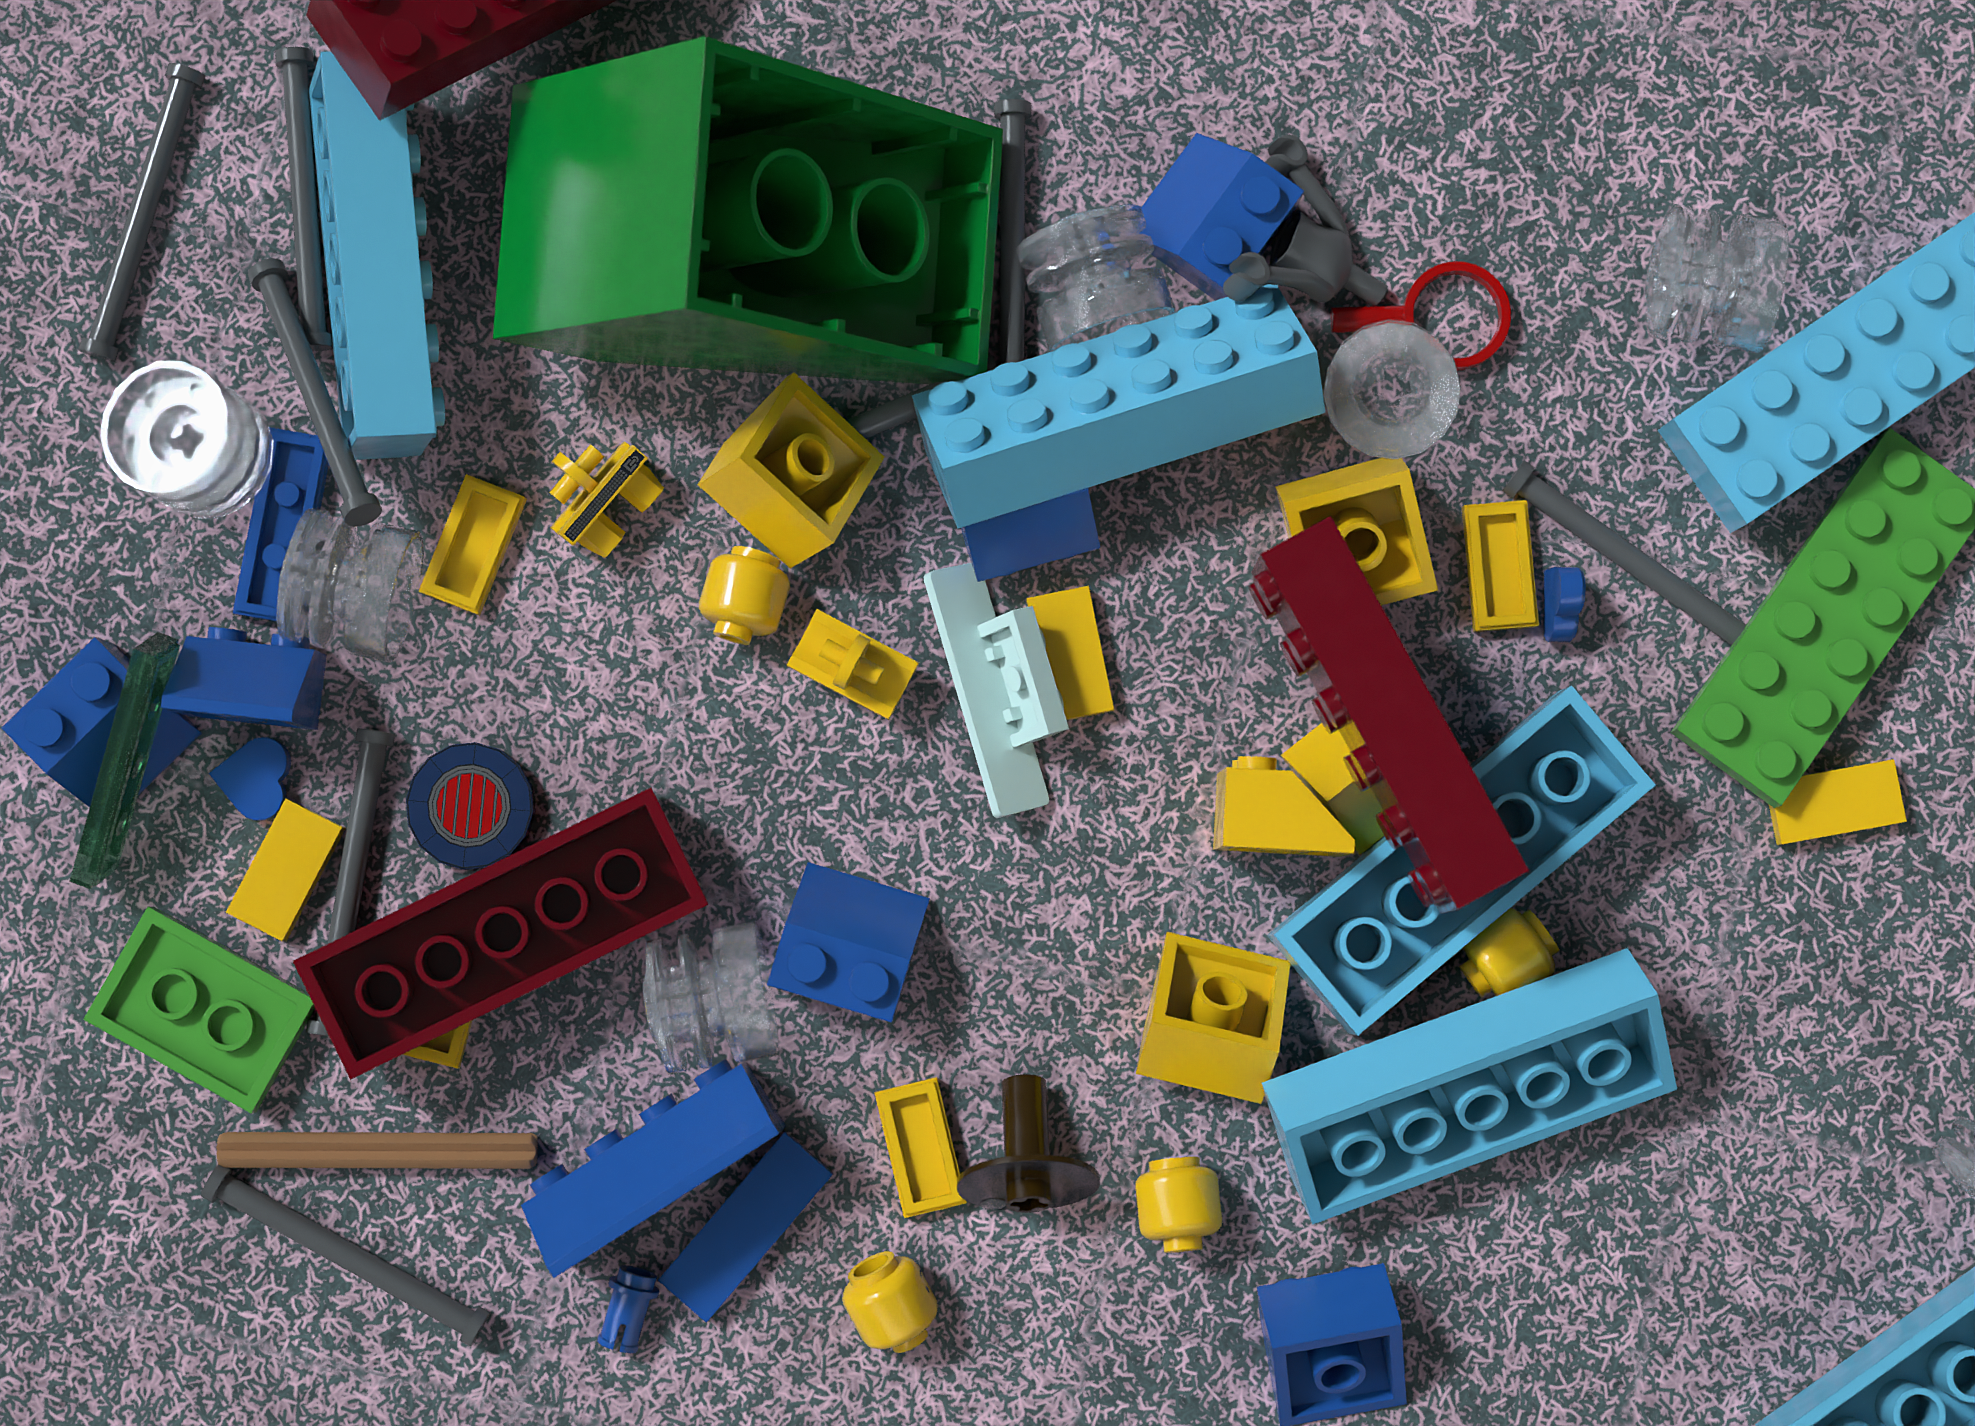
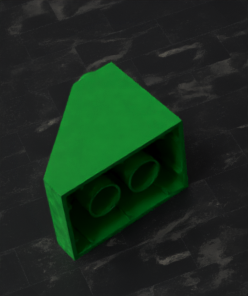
M707 36L513 85L493 339L597 362L782 375H790L794 372L798 376L915 384L956 382L987 372L1003 129Z

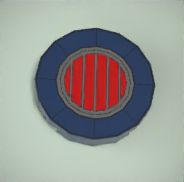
M477 742L450 745L428 757L414 774L406 797L408 826L419 846L439 863L463 870L486 868L512 855L529 836L536 813L533 786L521 765L503 750Z

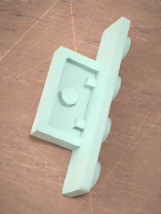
M972 563L933 570L925 574L924 583L993 816L1001 818L1047 805L1049 803V796L1033 743L1068 730L1069 727L1064 713L1063 698L1057 689L1047 656L1045 637L1039 628L1033 606L1012 610L996 617L985 580L977 582Z

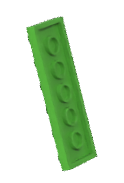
M1888 428L1885 430L1844 485L1748 621L1741 635L1729 648L1670 733L1773 808L1781 806L1975 529V488L1893 429Z

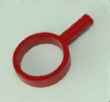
M1460 261L1442 263L1424 272L1408 291L1403 306L1331 307L1332 333L1403 331L1409 346L1418 357L1436 368L1449 371L1471 369L1487 361L1503 344L1511 322L1510 302L1506 291L1496 277L1478 265ZM1447 275L1469 277L1480 283L1490 293L1496 303L1498 310L1497 331L1488 345L1472 356L1453 358L1441 355L1429 348L1416 330L1413 316L1414 304L1423 289L1439 277Z

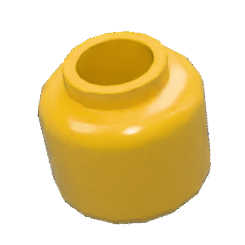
M733 546L730 554H721L712 560L699 600V610L707 620L716 624L713 631L715 636L733 643L750 645L752 635L766 636L777 630L790 590V581L787 574L779 569L780 559L750 547Z
M1510 907L1463 947L1469 960L1459 967L1481 998L1491 991L1498 996L1552 976L1555 971V962L1552 956L1559 952V948L1547 929L1530 909L1521 914Z
M1178 1157L1150 1161V1172L1140 1175L1135 1184L1141 1234L1149 1240L1163 1241L1164 1253L1202 1250V1237L1216 1233L1222 1226L1219 1185L1216 1173L1208 1167H1200L1199 1157Z
M884 1251L864 1259L852 1268L848 1273L850 1282L844 1289L842 1301L861 1339L870 1348H892L895 1353H903L920 1345L928 1336L926 1329L936 1317L938 1303L918 1264L909 1257L895 1256L891 1251Z

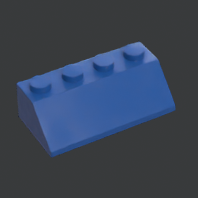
M727 1059L722 1060L693 1079L700 1090L678 1104L671 1093L641 1112L639 1116L645 1126L623 1139L618 1129H615L585 1148L584 1150L590 1161L569 1174L564 1165L561 1164L529 1184L536 1196L523 1203L521 1207L546 1267L553 1278L559 1276L775 1137L787 1127L746 1061L732 1069Z

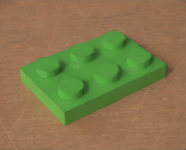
M148 906L83 1020L245 1111L256 1113L316 1008L308 992L156 907Z

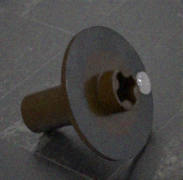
M1031 1074L1014 1075L1004 1079L1001 1083L1004 1157L978 1163L963 1171L957 1178L958 1194L966 1201L981 1206L984 1209H1010L1022 1213L1039 1212L1048 1208L1070 1205L1094 1194L1100 1186V1176L1093 1166L1077 1159L1050 1155L1046 1080L1043 1077Z

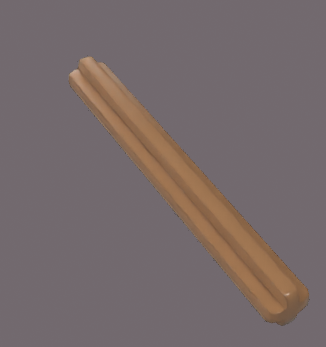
M226 1132L219 1135L216 1147L217 1162L225 1168L530 1169L536 1166L538 1160L537 1136L533 1133Z

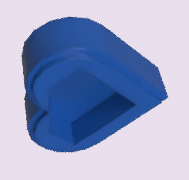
M1552 567L1544 570V637L1548 642H1571L1577 634L1579 613L1584 607L1586 593L1585 577L1583 571L1578 567Z
M267 737L255 738L243 745L212 770L209 775L237 810L246 818L255 821H269L276 817L285 798H287V790L282 781L289 774L291 756L287 748L279 741Z

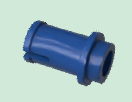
M622 1265L619 1267L618 1274L610 1277L608 1284L613 1288L601 1333L597 1338V1342L600 1345L613 1350L621 1324H624L626 1328L619 1352L636 1353L638 1351V1342L650 1300L656 1299L659 1296L660 1290L655 1286L657 1275L639 1267Z

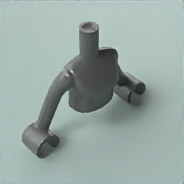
M1290 134L1279 137L1268 147V153L1271 157L1265 163L1286 178L1291 177L1295 184L1304 190L1303 195L1316 211L1322 225L1309 219L1300 210L1295 212L1284 224L1276 239L1270 257L1271 266L1268 265L1259 253L1247 252L1240 255L1229 266L1231 273L1234 274L1224 282V294L1232 300L1244 301L1264 284L1294 288L1318 302L1326 303L1333 296H1336L1342 288H1345L1371 306H1376L1384 297L1387 285L1353 264L1352 241L1347 226L1333 200L1305 165L1308 152L1304 143L1297 136Z

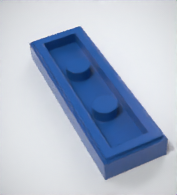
M271 427L267 429L233 608V614L299 626L329 467L317 435Z
M785 1131L658 1281L707 1323L834 1173Z

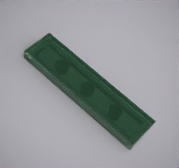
M157 632L132 651L69 882L92 889L119 866L161 716L162 694L174 668L180 648L179 640Z

